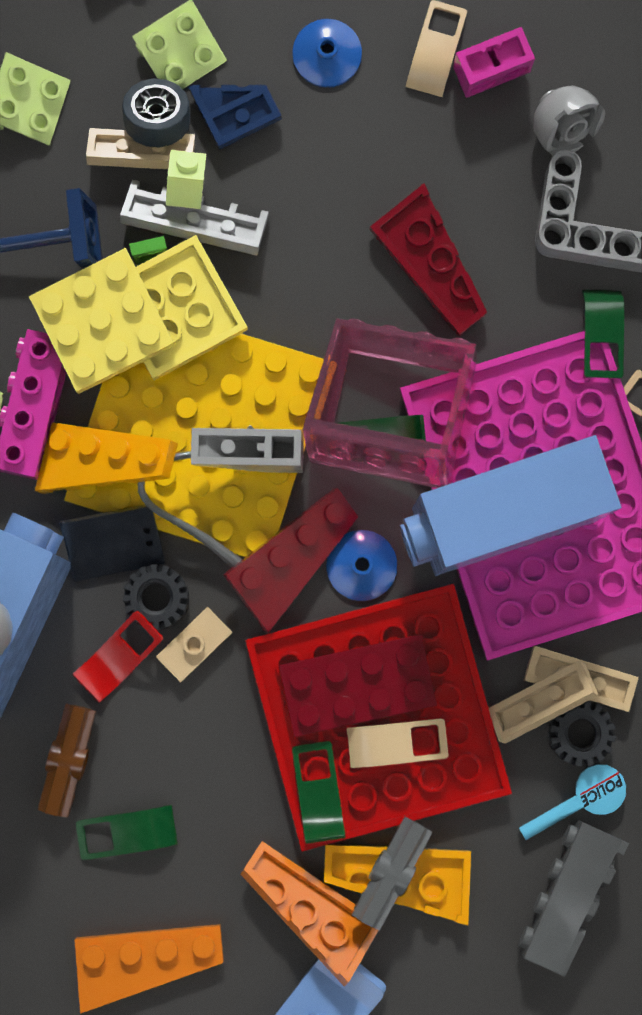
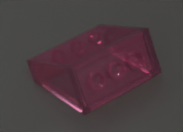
M336 318L302 429L309 461L311 463L434 488L450 484L477 363L476 344L469 343L461 338L446 339L435 337L431 333L423 331L414 333L400 330L391 325L381 327L366 324L358 319L344 320ZM350 353L459 373L442 444L334 423Z

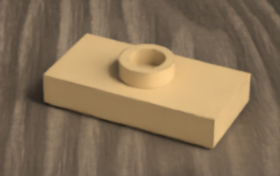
M207 607L156 658L181 683L233 632Z

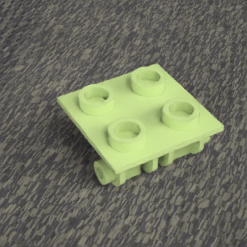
M188 0L132 36L136 42L135 46L142 57H145L157 79L169 80L178 84L182 89L227 61L192 0Z
M6 52L0 68V130H3L5 127L49 146L71 80Z

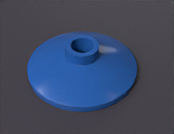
M321 19L305 26L294 41V65L298 73L307 82L315 86L330 88L342 85L355 75L361 63L362 48L358 36L348 25L338 20ZM325 44H330L334 50L326 54L322 52L321 47Z
M368 530L351 531L342 537L328 555L326 562L327 575L332 586L344 597L355 601L372 600L384 594L393 584L397 573L396 554L390 543L381 535ZM359 558H365L369 562V568L366 571L357 570L355 562Z

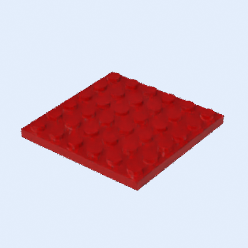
M454 584L245 640L301 851L400 825L404 816L415 821L512 794ZM422 635L437 706L294 737L279 665ZM432 719L445 720L448 757L446 759L351 768L347 728ZM437 725L411 728L414 756L439 754ZM330 741L334 756L346 838L306 844L292 748L298 745ZM326 749L299 753L303 781L330 778L331 773Z

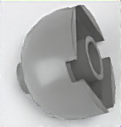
M572 85L550 90L542 96L534 113V133L542 147L552 156L560 150L575 152L584 146L578 141L585 138L588 133L594 137L604 122L605 110L595 96L585 89Z

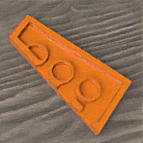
M262 841L240 875L345 987L379 930L352 916L356 904Z
M221 924L76 937L75 951L80 1014L222 964L224 956Z

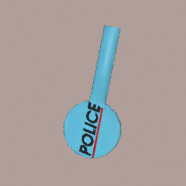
M595 764L587 767L580 773L576 781L575 796L519 827L525 840L582 808L598 815L614 812L622 805L626 797V784L623 776L615 768L607 764Z

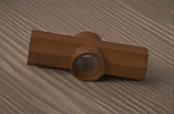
M68 703L65 704L58 735L51 744L46 761L45 772H47L38 806L39 811L54 816L69 817L78 781H81L89 757V749L87 747L97 711Z

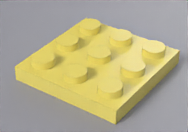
M196 235L136 267L175 346L143 361L154 381L248 330L245 321Z
M126 248L29 296L78 394L175 346Z

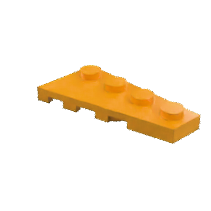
M52 422L35 491L47 494L53 493L54 490L65 489L72 491L80 490L81 487L87 486L105 487L112 486V483L120 482L138 483L170 479L178 443L169 439Z
M325 845L324 882L362 894L370 881L368 877L376 860L387 847ZM424 849L415 864L416 870L407 889L401 897L398 896L394 904L407 906L468 926L471 851Z

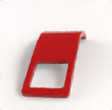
M135 611L72 676L100 703L161 643L163 636L139 611ZM134 620H137L154 638V642L141 655H138L121 637V634Z

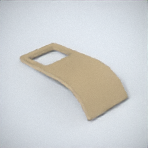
M435 0L430 2L406 87L439 97L443 96L466 18V9ZM434 9L460 16L454 36L428 29Z
M444 719L347 728L351 768L438 760L448 757ZM437 725L439 754L414 756L411 728Z

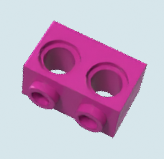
M519 27L456 52L453 69L465 97L468 98L530 73L535 57L522 27Z

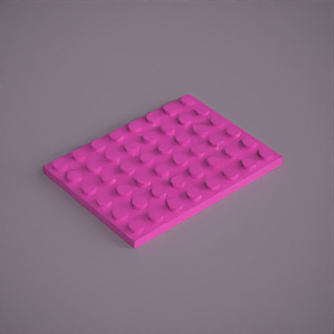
M585 331L401 387L399 390L407 415L424 416L427 454H420L431 490L596 435L622 507L597 522L457 569L486 661L642 612V442L621 379L587 378L584 376ZM590 343L591 370L617 371L609 343Z

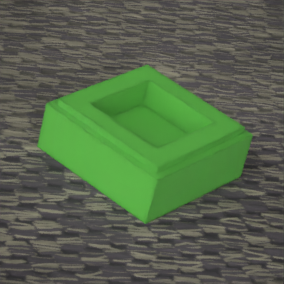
M164 236L129 244L132 258L137 265L168 250Z

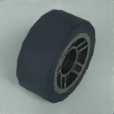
M153 78L137 83L125 94L122 105L123 121L127 134L135 142L147 147L160 148L179 141L188 131L190 124L189 100L186 92L178 84L166 79Z

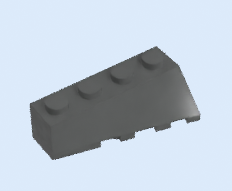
M578 819L575 826L570 824L562 839V845L566 846L560 860L555 858L547 875V878L551 880L546 894L540 892L533 907V912L537 915L532 926L524 928L518 946L522 947L520 954L524 959L564 977L585 936L586 930L581 925L584 920L587 922L591 921L600 905V895L597 892L600 887L604 888L606 884L610 885L616 872L613 859L616 853L624 855L629 845L628 842Z

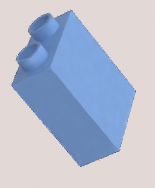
M594 435L422 493L412 507L414 515L403 519L404 524L400 525V531L413 567L430 561L435 576L597 522L622 507L597 436Z
M13 512L4 531L0 529V602L9 611L13 625L11 642L0 656V719L71 569V562L56 555L64 538L63 536Z

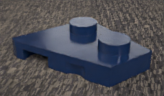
M192 85L189 87V92L219 150L282 120V115L266 85H248L246 87L221 85V88H200V85Z

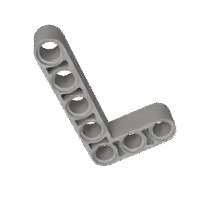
M571 150L556 152L552 156L545 173L535 236V246L538 252L550 258L642 273V232L573 221L582 164L579 156ZM565 164L569 166L572 174L569 176L560 175L557 173L555 165ZM553 197L563 199L566 203V209H554L550 204V199ZM548 231L556 232L561 238V243L557 245L548 243L544 233ZM579 238H591L596 244V249L585 250L581 247ZM620 242L626 244L630 249V255H619L614 249V244Z

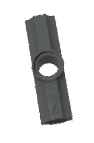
M404 816L387 849L383 850L376 860L368 877L370 881L355 905L352 916L380 931L398 896L401 897L407 889L416 870L415 864L430 839L431 830Z

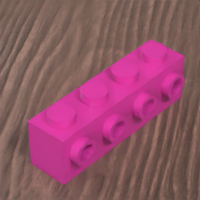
M27 329L25 338L20 337L16 348V358L19 359L17 371L11 372L7 384V392L11 393L8 407L3 406L0 412V427H2L0 435V472L37 480L52 422H55L67 372L48 334Z

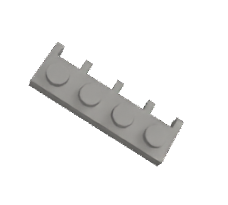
M132 180L120 214L121 224L185 239L196 235L201 243L258 255L269 216L268 211L262 210L259 218L237 213L238 204L231 203L229 211L203 205L204 196H202L201 209L167 206V187L162 188L161 194H155L139 190L140 181Z

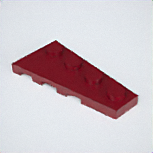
M423 183L372 224L370 231L460 337L487 314V311L459 258V253L454 243L451 242L438 210L435 209L428 189L425 183Z
M338 488L331 490L223 574L265 632L269 633L358 518V515Z

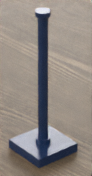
M80 188L66 190L69 228L0 238V253L71 242L74 261L84 269L103 259L97 205Z

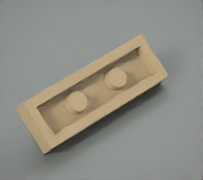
M90 128L86 152L87 165L168 169L171 150L194 152L195 134H185L182 139L174 144L157 148L147 147L135 142L127 134L126 130Z
M533 646L523 681L535 684L576 663L580 659ZM580 660L586 664L599 695L589 701L629 712L639 677Z
M579 660L489 708V712L498 740L505 744L599 695L586 664Z

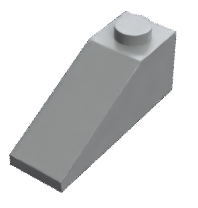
M192 428L191 465L267 473H303L304 436L301 429Z

